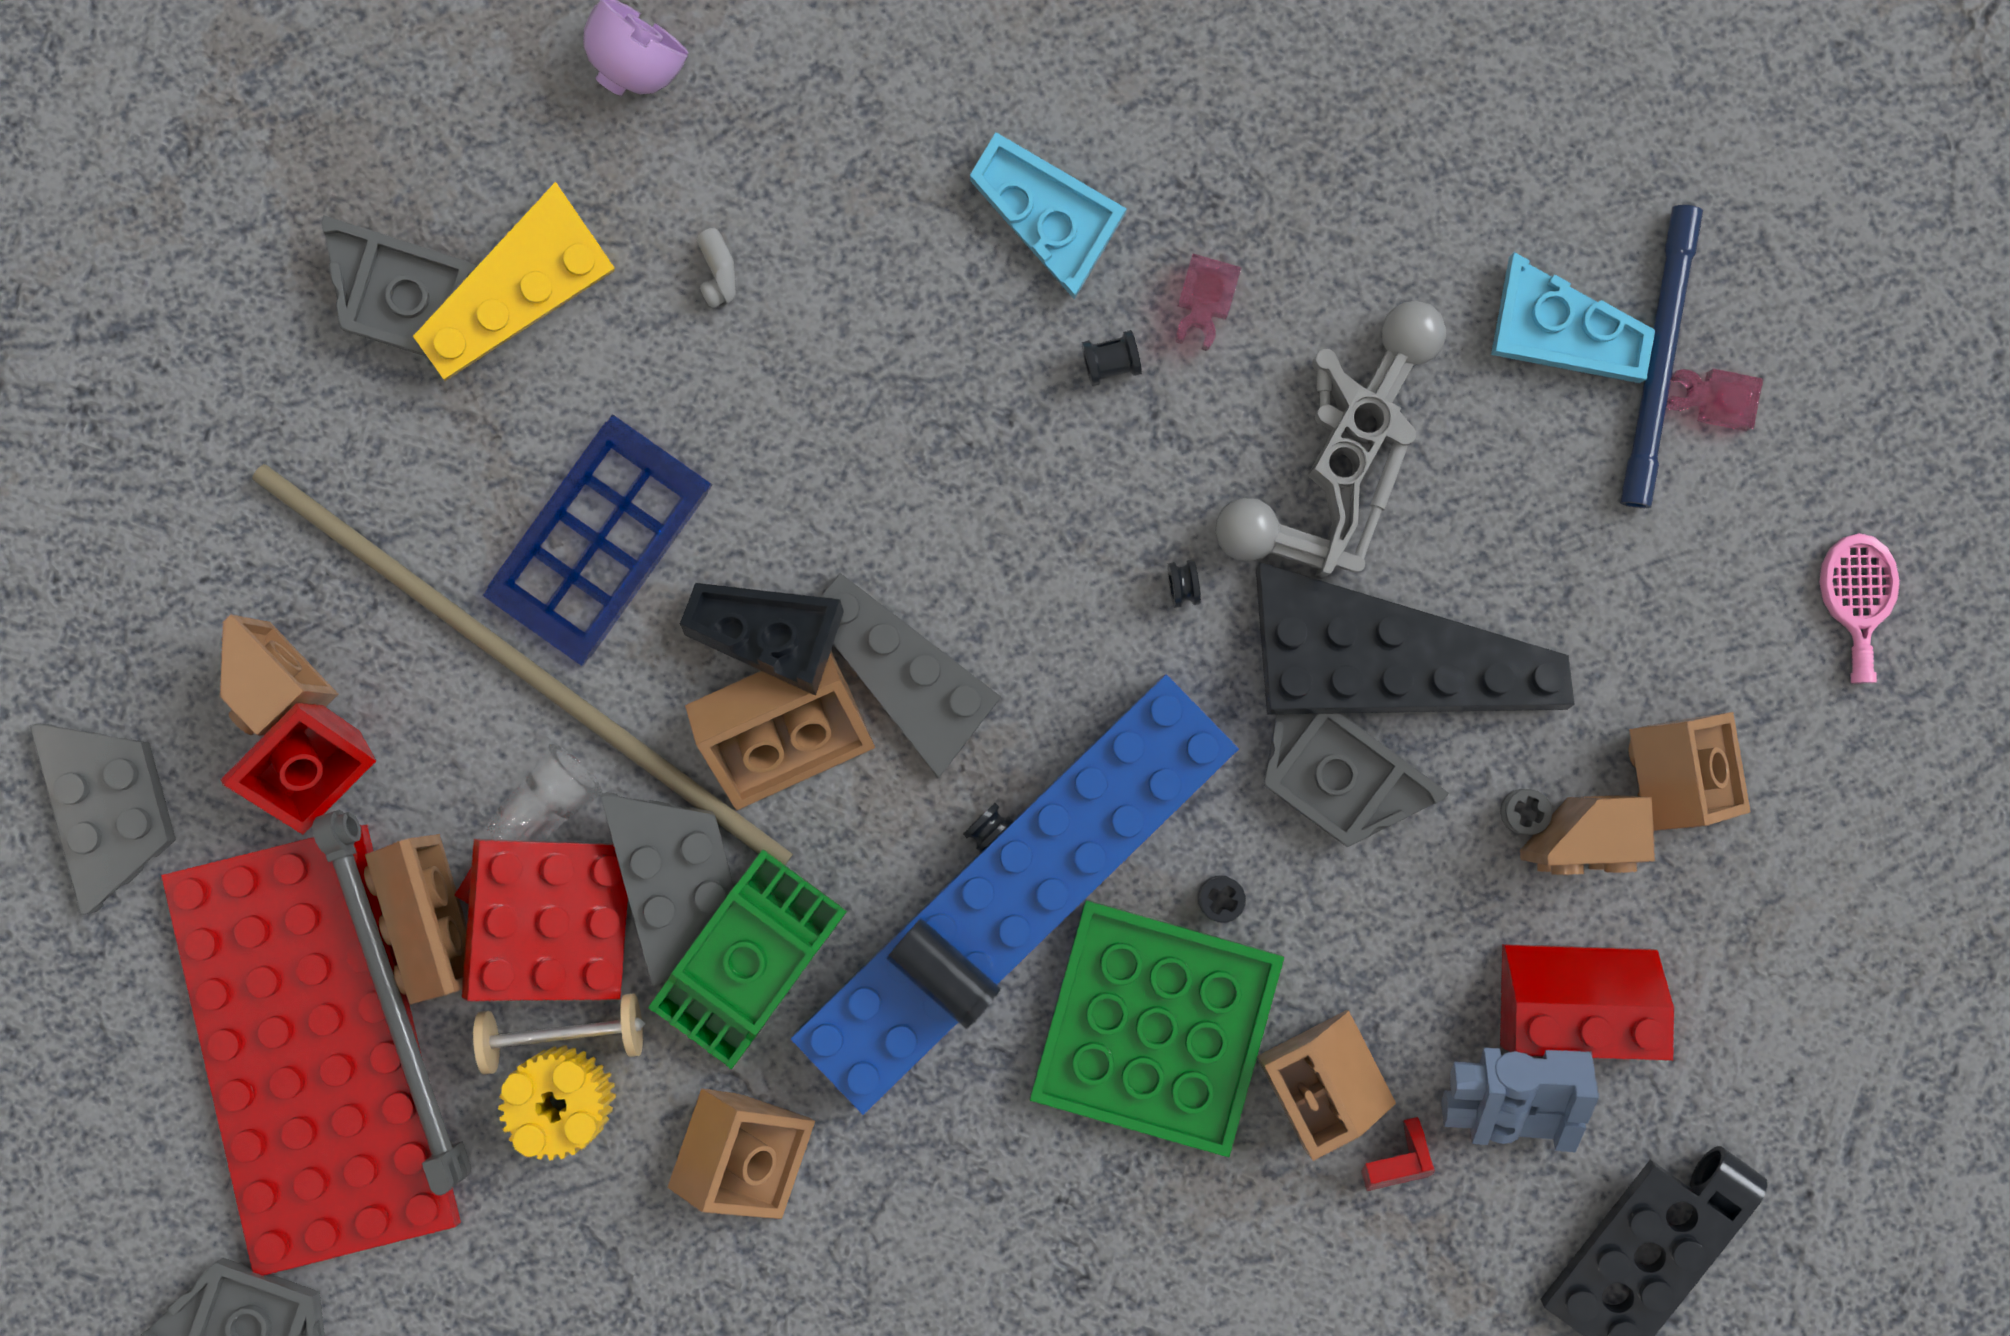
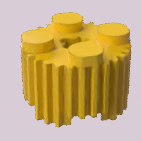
M563 1045L558 1049L554 1046L546 1051L543 1050L520 1064L517 1070L508 1076L501 1087L499 1098L504 1100V1102L498 1106V1110L504 1111V1115L499 1117L500 1121L506 1122L503 1131L512 1134L509 1141L513 1142L515 1150L526 1157L537 1155V1159H542L547 1155L549 1160H554L557 1156L560 1159H564L569 1154L574 1155L580 1149H584L602 1132L603 1126L609 1121L607 1115L613 1109L609 1104L616 1098V1094L610 1091L615 1087V1084L608 1082L611 1073H604L602 1064L596 1066L594 1064L596 1058L587 1059L585 1051L576 1054V1048L572 1047L568 1050L567 1045ZM552 1092L555 1099H564L566 1102V1107L561 1111L554 1108L550 1102Z

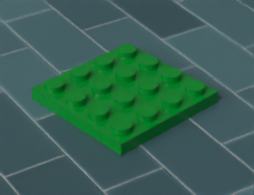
M1085 899L1030 1093V1101L1229 1158L1285 957Z

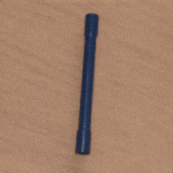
M1676 205L1671 210L1665 244L1666 260L1653 328L1655 329L1647 379L1643 385L1632 453L1627 461L1620 504L1628 507L1652 508L1659 468V446L1691 263L1696 254L1703 216V209L1697 206Z

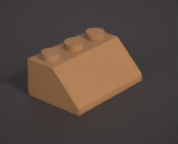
M830 652L816 696L760 671L685 705L696 746L736 811L875 748L870 733L832 652Z
M440 834L408 838L365 854L368 866L364 868L366 885L373 896L377 895L383 914L379 917V928L386 944L393 947L397 965L394 966V978L401 994H407L409 1004H414L461 990L463 986L467 924L460 900L454 896L457 890Z

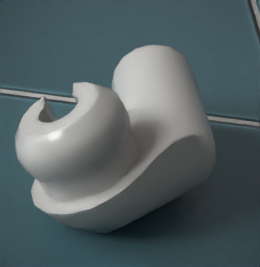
M710 228L701 232L696 240L714 276V279L703 282L700 290L708 306L716 308L725 301L729 304L736 295L734 259L719 230Z

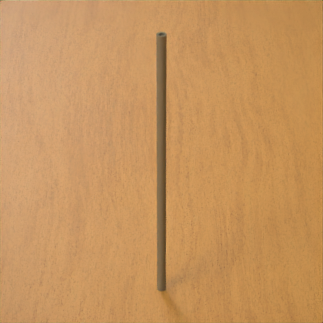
M263 464L255 471L252 477L253 481L697 809L713 811L717 824L759 854L762 850H766L786 865L793 856L790 851L272 468Z

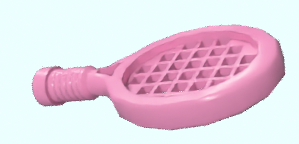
M1861 533L1841 538L1828 550L1821 565L1819 582L1823 602L1831 616L1841 623L1851 633L1854 646L1851 648L1853 669L1852 673H1850L1852 684L1877 683V673L1874 672L1873 646L1870 645L1871 635L1876 627L1891 614L1898 599L1900 583L1896 561L1887 546L1877 538ZM1850 548H1856V555L1850 554ZM1860 548H1866V555H1861ZM1841 558H1846V565H1841ZM1851 558H1856V565H1851ZM1861 558H1866L1867 565H1861ZM1871 558H1876L1877 565H1871ZM1841 568H1846L1847 575H1841ZM1851 568H1857V575H1851ZM1861 568H1867V575L1861 574ZM1871 568H1877V575H1872ZM1834 569H1836L1837 576H1833ZM1841 578H1847V585L1842 586ZM1852 578H1857V585H1852ZM1862 578H1867V585H1862ZM1872 578H1877V585H1872ZM1882 578L1886 579V585H1882ZM1833 579H1837V586H1833ZM1847 588L1848 596H1842V589ZM1852 588H1857L1858 595H1852ZM1862 588H1868V595H1862ZM1872 588H1878V595L1872 594ZM1852 598H1858V606H1853ZM1863 598H1868V605H1863ZM1873 598H1878V605H1873ZM1842 599H1848V606H1842ZM1858 608L1859 616H1853V609ZM1863 608H1868L1869 615L1863 616Z

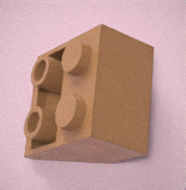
M1625 795L1568 797L1552 814L1551 822L1547 828L1539 834H1534L1520 849V860L1537 863V871L1551 872L1554 875L1584 874V864H1588L1589 869L1604 870V872L1608 873L1637 872V862L1655 861L1652 797Z
M1348 1010L1257 1056L1303 1149L1312 1161L1359 1138L1396 1104Z

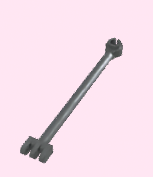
M333 811L315 818L313 822V836L319 849L326 855L327 861H332L432 1154L431 1157L422 1162L430 1189L436 1195H444L469 1176L471 1164L463 1141L455 1144L450 1142L353 856L356 853L354 842L359 841L361 838L359 821L351 812Z

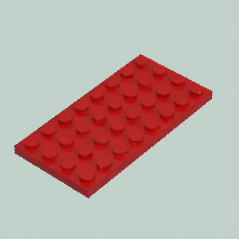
M360 825L361 838L359 841L354 842L356 853L353 856L394 974V966L397 965L393 947L386 944L379 928V917L383 915L377 895L373 896L370 893L364 877V868L368 866L365 854L371 853L374 850L368 825ZM314 837L161 875L252 1272L264 1276L447 1230L459 1225L461 1220L453 1188L444 1195H436L430 1189L422 1162L431 1157L432 1154L332 861H327L326 855L319 849ZM400 992L418 1048L420 1050L407 994L403 995Z

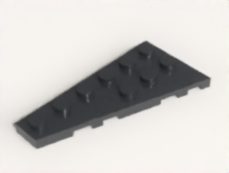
M1261 562L1256 567L1267 715L1568 710L1575 704L1569 655Z

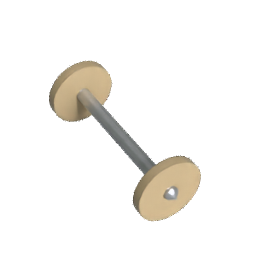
M634 993L625 994L622 997L621 1020L498 1035L494 1015L491 1011H483L477 1013L474 1021V1053L480 1072L484 1075L493 1074L498 1068L501 1047L622 1033L627 1055L629 1057L640 1056L643 1046V1026L646 1023L642 1021L639 1002Z

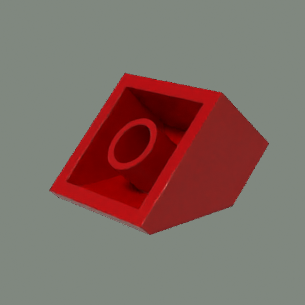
M296 703L221 778V782L230 790L304 835L313 826L315 818L324 815L376 762V759L360 730L323 705Z

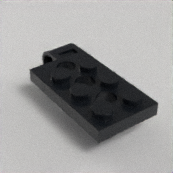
M1722 1146L1712 1148L1698 1162L1691 1176V1188L1650 1159L1540 1299L1544 1308L1583 1336H1655L1760 1205L1767 1191V1179ZM1677 1202L1691 1204L1693 1207L1692 1215L1686 1223L1673 1225L1666 1221V1213L1673 1204ZM1651 1242L1661 1246L1660 1257L1654 1263L1641 1265L1634 1261L1635 1251L1640 1245ZM1623 1283L1629 1287V1295L1624 1302L1610 1305L1602 1300L1603 1292L1609 1285Z

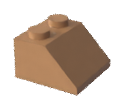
M230 615L223 621L220 697L232 709L228 713L230 719L249 735L255 733L256 735L264 736L296 703L317 704L326 707L339 695L271 622L237 615Z
M1733 712L1629 729L1631 737L1629 757L1633 766L1636 767L1639 784L1638 796L1652 797L1653 831L1707 826L1751 812Z
M701 1088L667 1188L701 1212L782 1219L815 1121L801 1114L742 1094Z

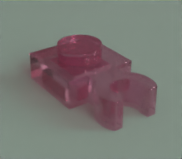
M1192 254L1177 305L1178 307L1191 310V313L1179 323L1176 331V343L1182 344L1186 331L1196 327L1201 329L1205 336L1201 350L1208 351L1216 336V328L1211 320L1212 316L1226 320L1242 267Z
M1681 369L1672 373L1671 381L1684 384L1687 389V396L1685 398L1678 396L1669 397L1667 408L1674 411H1682L1691 406L1700 407L1698 422L1742 431L1754 428L1763 383L1762 378L1712 369L1706 372L1704 382L1697 373L1688 369Z

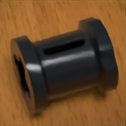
M1132 330L1123 332L1122 338L1094 345L1090 341L1082 342L1084 361L1092 387L1100 385L1101 379L1128 372H1131L1133 376L1142 374L1139 352Z

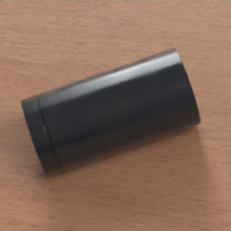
M922 918L916 922L886 957L890 963L965 1029H968L980 1017L1001 990L995 982Z

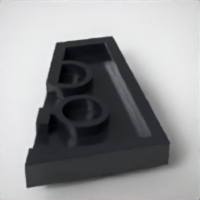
M695 583L680 621V626L685 636L816 696L844 610L840 599Z

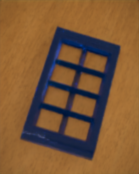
M612 414L511 552L482 596L572 660L584 666L707 496V492L712 487V484ZM611 448L642 470L624 496L592 475ZM650 476L681 497L663 523H660L632 503V500ZM585 484L616 505L598 532L567 511ZM624 512L655 533L637 560L606 539ZM559 520L590 541L572 568L541 547ZM598 548L629 569L611 596L580 575ZM533 557L564 577V580L546 605L515 583ZM572 584L603 605L585 632L554 611Z

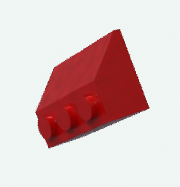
M1502 944L1500 1047L1509 1052H1521L1529 1056H1544L1545 1050L1591 1052L1592 1058L1673 1061L1674 1005L1658 950Z

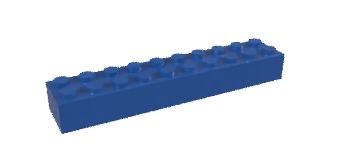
M1167 674L1162 676L1025 808L993 842L979 853L794 1033L791 1040L858 1111L864 1115L958 1023L886 959L920 918L927 922L993 982L998 984L1229 760L1239 748Z

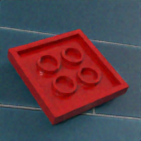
M474 839L462 999L467 1001L621 1000L628 895L614 844Z

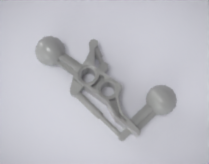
M1419 301L1404 302L1394 307L1385 317L1382 326V341L1386 353L1366 388L1344 373L1335 352L1332 350L1323 349L1313 359L1312 367L1317 372V392L1320 393V408L1315 413V420L1319 425L1332 432L1307 476L1325 491L1332 522L1327 539L1281 525L1278 522L1277 515L1268 504L1256 498L1243 497L1231 501L1222 508L1216 519V538L1219 546L1227 555L1238 561L1252 562L1272 553L1318 568L1315 576L1322 579L1330 575L1334 567L1352 573H1358L1364 569V558L1381 511L1386 508L1408 445L1416 438L1414 427L1400 412L1401 407L1393 404L1413 365L1424 364L1434 359L1442 350L1446 339V327L1443 317L1431 304ZM1330 392H1332L1338 409L1330 405ZM1366 410L1375 417L1377 424L1375 432L1366 433L1357 428L1354 422L1355 411ZM1386 441L1392 447L1370 504L1372 509L1355 555L1344 552V549L1358 526L1360 482L1382 442ZM1332 454H1342L1350 459L1353 469L1350 477L1342 478L1332 472L1329 464Z

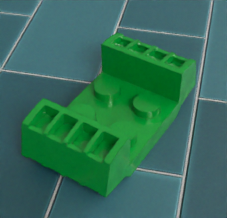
M762 850L681 959L648 1008L732 1070L848 911L766 850Z

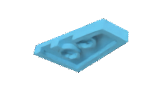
M995 132L970 174L972 184L1075 300L1125 216L1127 208Z
M1515 252L1509 256L1491 355L1641 383L1647 379L1655 329L1602 300L1597 302L1571 288V283L1555 274L1550 276L1529 264L1530 260Z

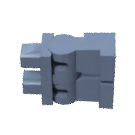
M1484 1048L1479 1063L1453 1062L1450 1074L1451 1091L1444 1090L1441 1106L1444 1127L1470 1128L1472 1144L1488 1145L1489 1140L1505 1144L1512 1143L1519 1137L1553 1139L1555 1151L1576 1152L1585 1132L1586 1123L1589 1122L1599 1099L1591 1052L1545 1050L1542 1059H1534L1521 1052H1509L1501 1056L1500 1049Z

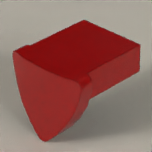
M1418 1117L1403 1120L1409 1154L1374 1161L1364 1165L1361 1173L1366 1191L1428 1178L1435 1172L1425 1134Z

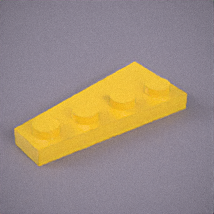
M555 181L413 337L440 376L446 381L614 272L615 267Z

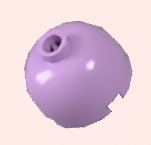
M600 0L588 17L584 28L583 40L588 60L600 71L596 80L606 89L620 96L623 95L626 89L637 94L655 93L669 85L678 75L684 65V61L688 57V51L684 46L656 23L652 27L638 18L641 13L618 0Z

